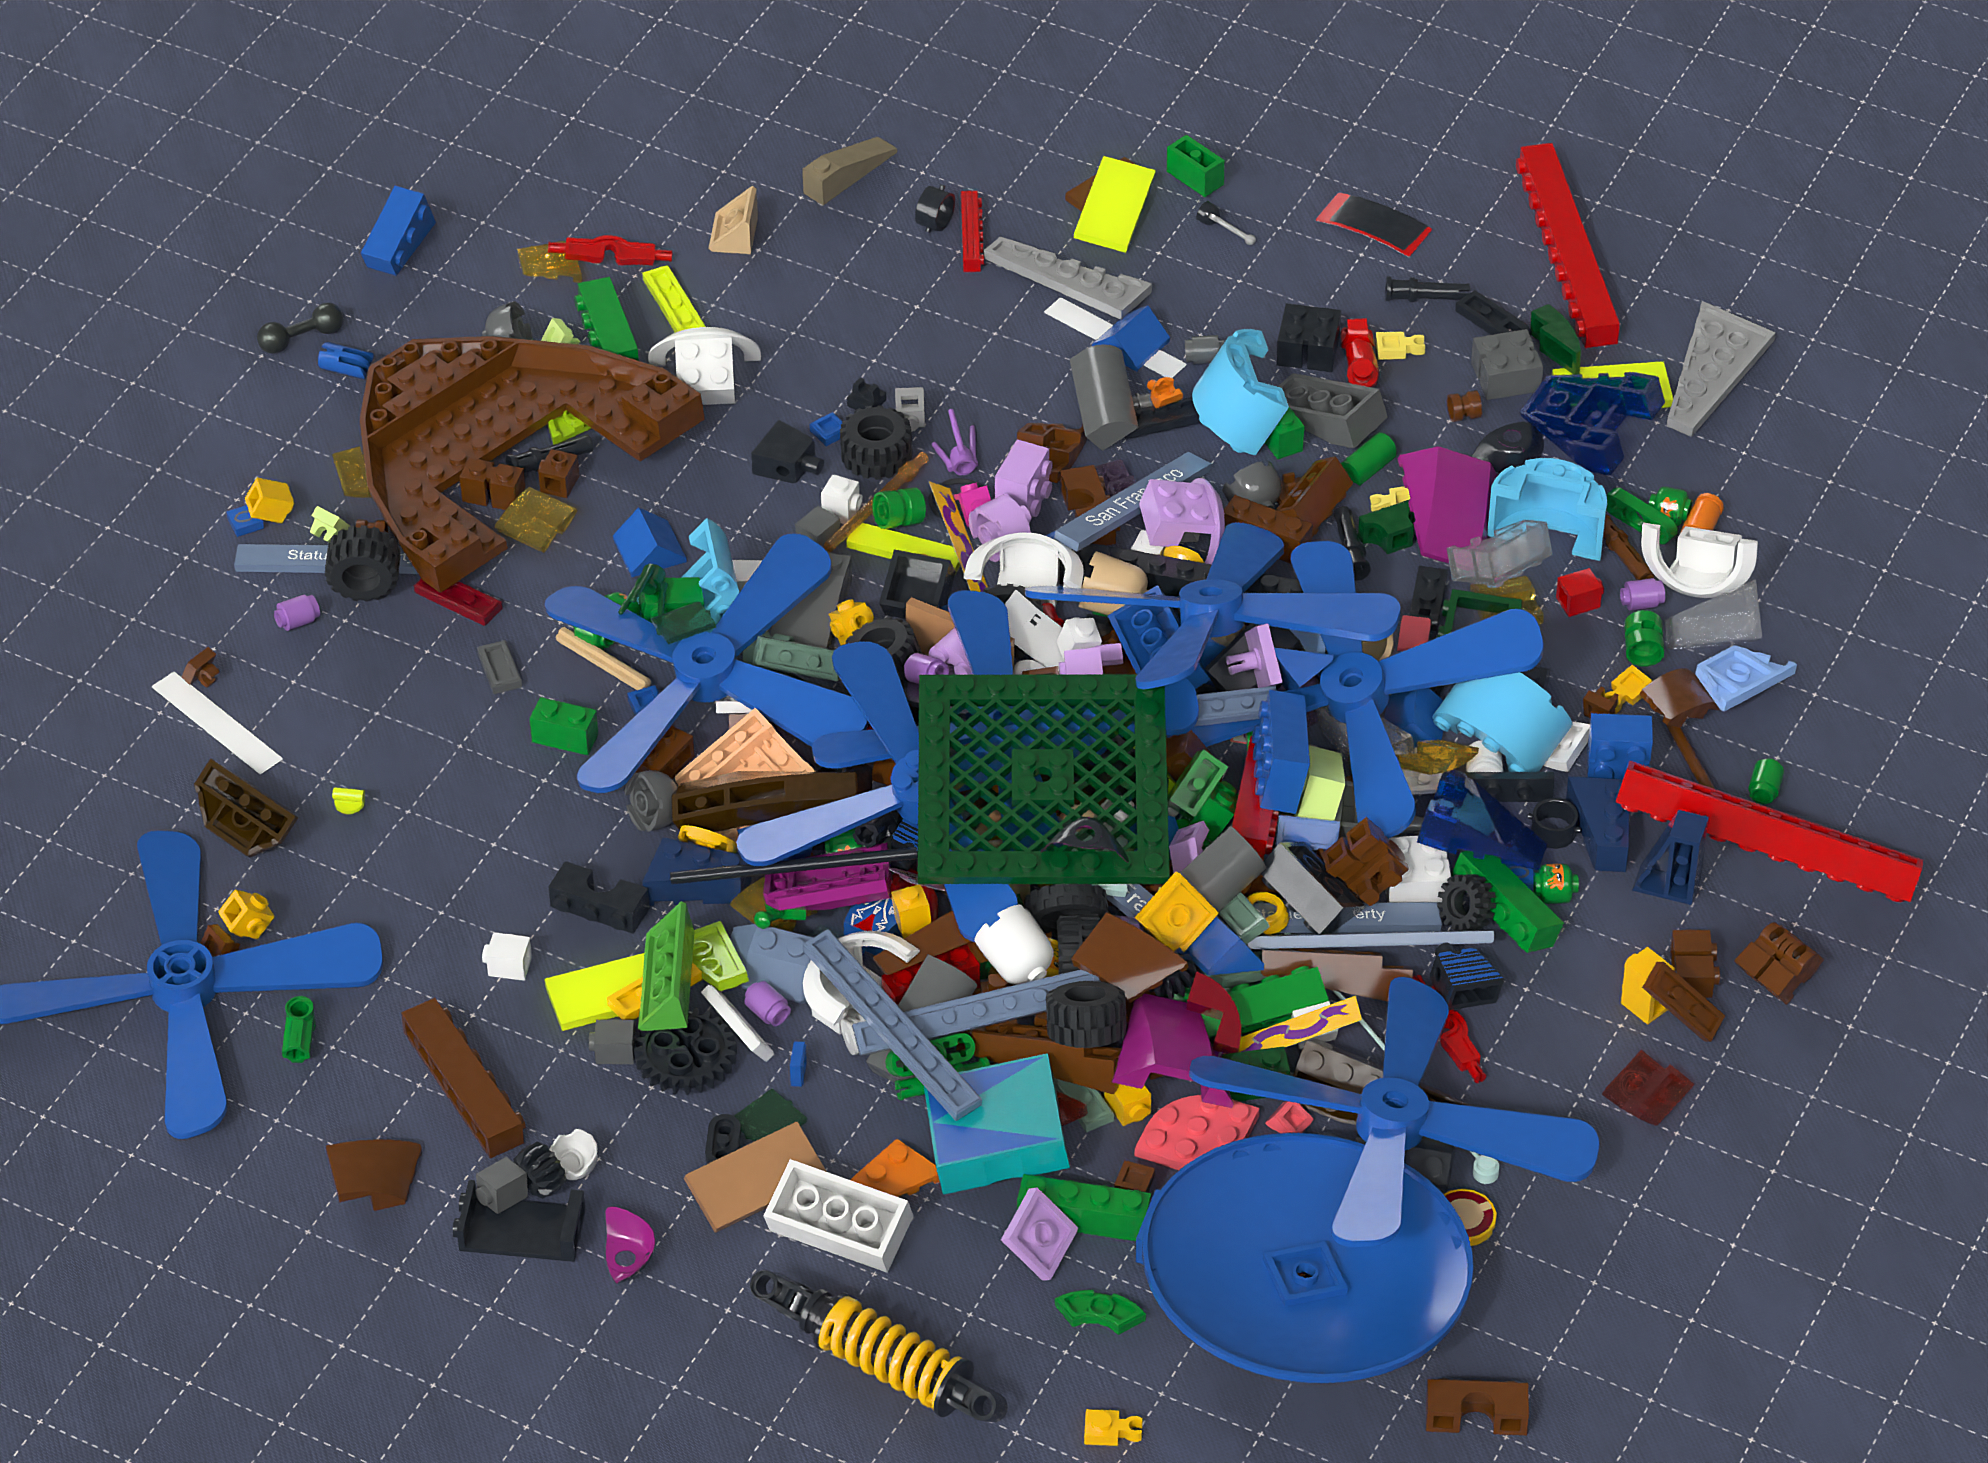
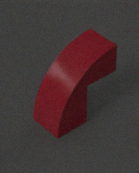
M1196 972L1186 1009L1221 1020L1214 1040L1213 1050L1225 1054L1239 1052L1241 1021L1234 1001L1219 983L1202 973Z

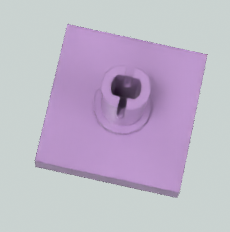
M1269 625L1256 626L1245 632L1249 652L1226 656L1227 665L1237 662L1242 663L1228 667L1230 675L1254 669L1258 688L1276 686L1282 683Z
M1030 1188L1001 1241L1042 1281L1051 1280L1078 1227L1038 1188Z

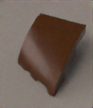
M1027 423L1017 431L1018 440L1049 448V461H1052L1049 481L1058 483L1061 480V470H1067L1072 467L1087 440L1083 424L1080 429H1066L1063 423Z
M1688 668L1675 669L1663 674L1650 682L1639 693L1653 711L1664 715L1662 721L1667 726L1682 727L1687 717L1703 719L1708 709L1720 710L1698 677Z
M1107 912L1071 958L1075 967L1099 977L1101 982L1120 987L1125 992L1126 1001L1129 1003L1143 996L1146 991L1162 985L1163 979L1178 970L1184 972L1189 967L1187 961L1167 946L1137 927Z
M374 1139L326 1145V1153L339 1202L370 1196L373 1211L406 1204L409 1186L415 1176V1167L419 1156L422 1155L421 1144L400 1140Z

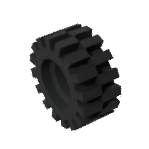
M1475 874L1449 877L1447 879L1448 883H1443L1441 886L1445 891L1438 893V897L1442 898V902H1437V907L1443 908L1439 915L1441 918H1446L1444 921L1446 926H1451V929L1459 931L1479 930L1483 928L1482 926H1487L1490 923L1487 918H1493L1495 914L1490 909L1496 908V903H1491V898L1496 897L1495 892L1488 891L1492 888L1491 884L1485 883L1486 879L1484 877H1478ZM1466 891L1471 901L1468 914L1463 908V896Z

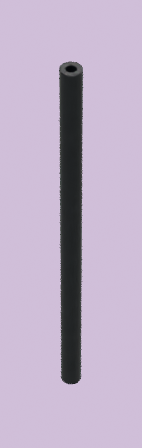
M917 847L784 860L767 866L745 864L670 872L672 885L918 859Z

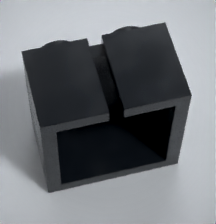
M1286 303L1277 340L1276 366L1302 368L1303 344L1308 345L1307 369L1332 372L1340 337L1341 310Z
M894 549L879 602L884 614L906 619V603L911 597L940 609L942 606L947 605L956 573L951 561Z

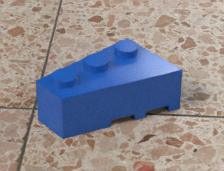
M394 186L361 251L363 260L368 268L397 276L436 224L423 193Z

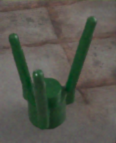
M656 564L645 565L635 586L623 602L618 613L622 615L631 602H636L642 592L647 595L659 592L657 627L662 628L665 595L669 586L668 583L664 582L665 570Z

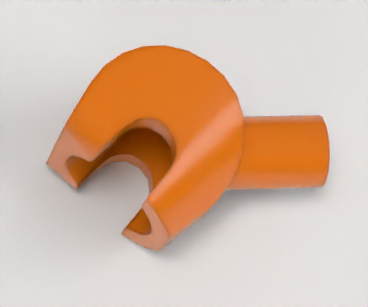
M1164 377L1158 379V381L1152 379L1147 384V388L1151 390V401L1155 408H1160L1183 399L1182 391L1174 387L1173 378Z

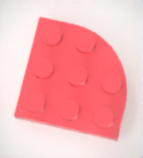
M1201 1095L1175 1100L1161 1108L1150 1119L1135 1146L1134 1156L1179 1171L1197 1157L1214 1148L1248 1138L1259 1118L1260 1108L1233 1100L1234 1105L1232 1108L1202 1102Z

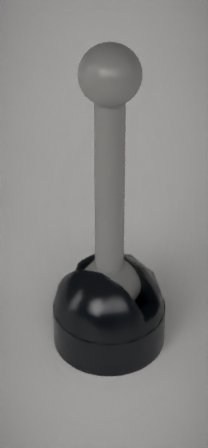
M1206 201L1199 208L1196 219L1203 224L1213 225L1217 222L1243 238L1247 245H1253L1256 242L1254 235H1247L1221 219L1220 211L1213 203Z

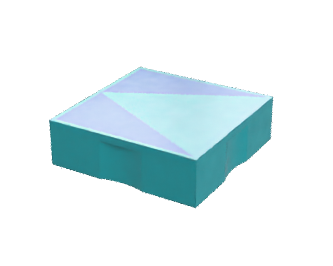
M1048 1053L958 1072L981 1097L982 1105L957 1121L953 1119L924 1086L936 1169L943 1195L987 1186L1004 1179L1023 1177V1174L1034 1176L1070 1168L1065 1137L1059 1116L1060 1109Z

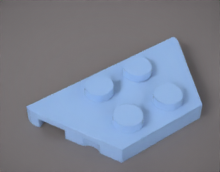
M1734 645L1699 663L1695 675L1720 710L1725 712L1794 675L1797 664L1788 661L1787 665L1783 666L1769 662L1771 655L1752 652L1749 649Z

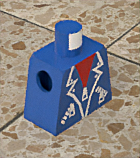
M888 898L851 905L844 920V936L861 931H881L894 934L903 939L895 920L892 899ZM862 946V956L866 951L877 955L885 949Z

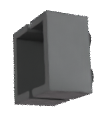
M1527 329L1473 338L1471 364L1477 378L1480 379V385L1487 400L1541 391L1543 365L1537 351L1534 350V344Z

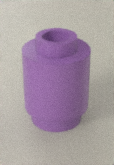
M1654 578L1625 582L1624 588L1620 589L1622 605H1627L1628 610L1631 611L1658 607V604H1663L1665 602V589L1662 580L1655 581Z
M304 594L278 603L277 610L274 611L277 625L283 627L286 631L312 623L315 618L320 616L319 605L315 597Z
M914 653L906 660L904 672L908 681L919 684V675H949V668L941 659Z
M766 981L753 983L747 989L745 1005L763 1022L778 1026L787 1019L791 1011L788 1001Z

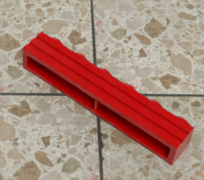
M961 191L963 272H981V265H984V254H980L983 253V243H980L983 242V231L979 232V230H983V222L979 220L982 219V209H979L982 208V197L978 198V191Z

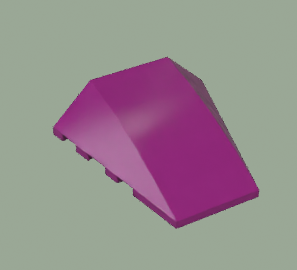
M1439 446L1399 455L1397 458L1399 467H1403L1405 474L1402 478L1404 487L1408 488L1410 495L1409 508L1411 512H1414L1416 519L1413 524L1421 555L1475 571L1488 537L1491 486L1498 476L1492 464Z
M1145 993L1134 1000L1112 1083L1142 1089L1151 1072L1193 1081L1189 1076L1192 1060L1201 1056L1216 1057L1201 1014L1187 1010L1186 1002ZM1200 1085L1202 1102L1228 1108L1233 1107L1234 1103L1229 1091Z

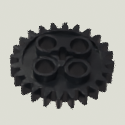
M697 1007L693 1010L692 1014L688 1013L687 1028L652 1031L640 1030V1037L635 1039L636 1048H634L636 1066L637 1070H641L642 1078H649L651 1086L660 1082L662 1092L668 1087H672L674 1095L678 1093L679 1089H684L686 1095H689L691 1088H696L699 1093H702V1086L705 1084L713 1089L714 1079L721 1082L725 1081L724 1073H732V1064H736L737 1042H735V1033L730 1032V1025L728 1023L722 1024L721 1016L711 1019V1011L709 1010L703 1015H699Z

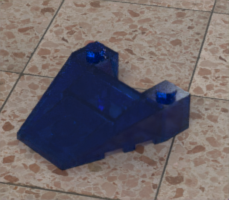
M1625 372L1624 377H1609L1608 373H1599L1598 378H1583L1582 374L1547 375L1521 409L1520 415L1527 422L1532 423L1540 433L1581 467L1589 472L1611 476L1624 459L1618 432H1616L1618 427L1627 416L1652 421L1664 405L1665 400L1659 377L1637 372Z
M1457 770L1443 771L1434 800L1431 799L1417 839V843L1444 852L1456 854L1457 849L1473 851L1474 858L1484 859L1485 854L1502 857L1501 863L1539 870L1548 846L1547 843L1473 779L1467 778L1466 774Z

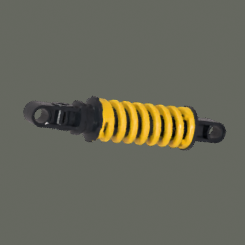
M767 1270L758 1271L751 1278L750 1290L757 1299L776 1308L783 1315L798 1321L800 1329L805 1333H813V1340L817 1349L821 1351L832 1350L833 1355L837 1358L846 1359L853 1367H861L863 1372L868 1375H875L877 1380L882 1383H890L893 1389L904 1391L909 1398L919 1399L922 1405L932 1408L936 1415L946 1417L955 1409H958L979 1421L995 1423L1005 1417L1008 1409L1006 1399L1001 1394L972 1379L974 1365L971 1360L956 1356L949 1361L950 1353L947 1349L940 1348L935 1351V1344L930 1340H925L920 1344L921 1339L918 1333L910 1332L906 1335V1328L901 1324L892 1326L891 1319L887 1316H881L877 1319V1313L874 1309L867 1308L862 1310V1304L846 1292L833 1298L831 1293L824 1289L816 1292L812 1288L792 1280L781 1273ZM772 1278L774 1282V1288L772 1292L768 1294L766 1291V1284ZM990 1398L992 1410L986 1415L983 1411V1404L986 1399Z

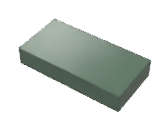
M1241 892L1218 914L1246 945L1270 927L1266 919Z

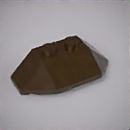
M211 758L194 783L196 793H198L204 827L248 857H253L282 844L298 819L283 804Z

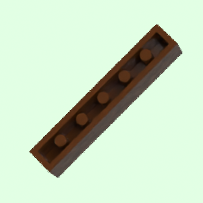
M432 998L401 1012L404 1034L489 1158L491 1159L524 1144L523 1130L526 1129V1124L519 1111L514 1112L507 1093L504 1090L499 1091L493 1073L490 1069H484L475 1048L470 1049L464 1031L460 1027L456 1028L454 1026L453 1018L448 1008H442L436 998Z

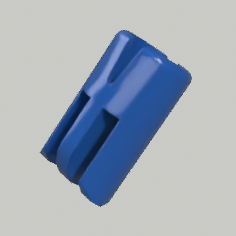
M325 342L322 345L323 348L327 349V352L319 351L318 366L321 369L365 380L366 372H368L370 363L374 358L372 352L331 342Z

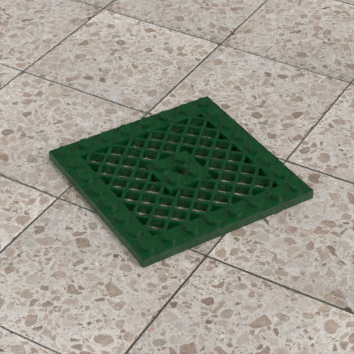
M1138 674L919 675L918 884H1165L1170 877L1165 685L1150 689H1139L1136 687L1135 679ZM965 709L973 715L967 721L957 716ZM995 709L1004 715L997 721L988 716ZM1026 709L1034 715L1028 721L1019 716ZM1057 709L1065 715L1059 721L1050 716ZM1087 709L1096 715L1089 722L1081 716ZM1118 709L1127 715L1121 721L1112 716ZM980 721L988 727L981 734L973 728ZM1103 721L1111 727L1105 734L1096 728ZM950 722L957 727L951 734ZM1010 722L1019 727L1012 734L1004 729ZM1041 722L1050 727L1043 734L1035 729ZM1071 722L1080 727L1074 734L1065 728ZM1133 722L1135 734L1127 728ZM964 734L973 740L967 746L957 741ZM995 734L1004 740L997 746L988 741ZM1026 734L1035 740L1028 746L1019 741ZM1057 734L1065 739L1059 746L1050 741ZM1087 734L1096 740L1090 746L1081 741ZM1118 734L1127 740L1121 746L1112 741ZM980 746L988 752L982 759L973 754ZM1012 746L1014 749H1012L1011 758H1009L1004 752ZM950 747L957 752L951 759ZM1072 747L1081 752L1076 758H1074L1073 749H1070ZM1102 747L1112 752L1105 759L1096 753ZM1133 747H1135V758L1127 753ZM964 759L973 765L966 772L957 766ZM995 759L1004 765L997 772L988 766ZM1088 759L1097 765L1090 772L1081 766ZM1119 759L1128 765L1121 772L1112 766ZM1104 771L1112 777L1106 784L1097 778ZM950 772L957 777V779L953 781L951 784ZM979 772L988 777L982 784L973 779ZM1010 772H1012V784L1004 779ZM1074 772L1081 777V779L1075 784ZM1134 772L1136 784L1128 778ZM1039 774H1046L1051 779L1046 782H1040L1035 777ZM965 784L973 790L966 797L957 791ZM996 784L1004 790L997 797L988 791ZM1089 784L1097 790L1090 797L1081 791ZM1120 784L1128 790L1122 797L1113 791ZM980 797L989 803L981 810L973 804ZM1011 797L1012 807H1015L1012 810L1004 804ZM1074 797L1082 803L1075 810L1071 808L1074 807ZM1104 797L1113 803L1106 810L1097 804ZM1135 797L1136 809L1129 804ZM950 798H952V799L957 803V804H956L953 808H951V809H950ZM1090 809L1097 815L1095 819H1098L1102 824L1106 822L1113 828L1111 834L1115 839L1122 835L1129 841L1123 847L1129 862L1127 863L1114 850L1108 849L1109 851H1103L1105 848L1087 849L1066 844L1058 848L1051 843L1045 848L1046 851L1041 852L1040 850L1067 824L1082 817ZM964 810L973 816L967 822H963L957 817ZM995 810L1004 815L997 823L989 817ZM1026 810L1035 815L1028 823L1020 817ZM1057 810L1066 815L1059 823L1051 817ZM1119 810H1122L1129 816L1123 822H1120L1113 816ZM949 822L957 828L950 836ZM980 822L988 828L981 836L973 830ZM1010 823L1015 824L1019 828L1013 835L1004 830ZM1041 823H1045L1051 828L1045 835H1042L1035 829ZM1135 823L1137 825V835L1129 829ZM1082 828L1075 836L1078 840L1083 841L1089 835L1094 837L1095 831L1089 828ZM965 835L973 841L966 848L957 842ZM996 835L1004 841L998 848H995L988 842ZM1027 835L1035 841L1029 848L1020 843Z

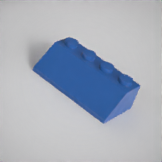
M1158 585L1144 593L1166 596ZM1124 605L1108 615L1136 674H1139L1181 626V621L1174 607ZM1199 660L1196 670L1186 677L1195 689L1211 680L1201 660Z

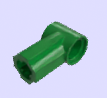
M295 996L285 1006L286 1023L282 1056L291 1062L303 1063L305 1059L310 1058L312 1036L316 1022L313 1002L305 996Z

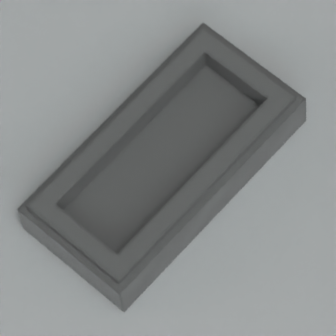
M506 640L477 647L479 659L493 694L522 687L520 675Z

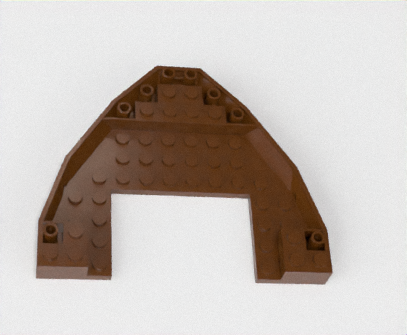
M495 336L412 339L369 366L360 414L368 491L421 579L441 593L508 549L507 542L503 537L441 493L460 481V475L469 458L491 461L547 425L550 420L558 418L564 411L568 410L576 418L641 462L705 420L701 393L664 368L588 345Z

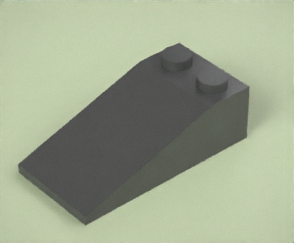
M1292 373L1278 386L1283 389L1288 406L1305 426L1304 430L1331 444L1355 448L1388 418L1380 389L1295 373Z
M827 552L832 566L828 579L772 626L770 635L773 636L775 633L793 636L796 643L829 649L834 635L830 628L831 619L829 613L838 610L837 605L846 600L852 583L851 556Z

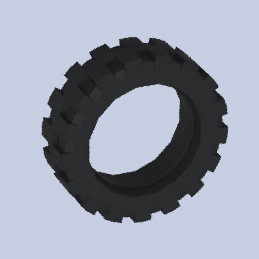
M1092 884L1047 885L1041 887V890L1035 889L1031 891V895L1027 894L1024 900L1025 909L1029 910L1044 933L1054 932V934H1057V921L1060 915L1098 914L1100 919H1102L1106 912L1109 913L1106 890L1098 885L1092 886Z

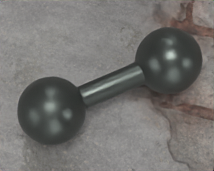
M322 303L314 309L312 318L288 327H284L277 322L266 323L258 331V344L265 352L275 354L286 348L289 338L307 331L317 329L323 334L335 333L343 324V313L333 303Z

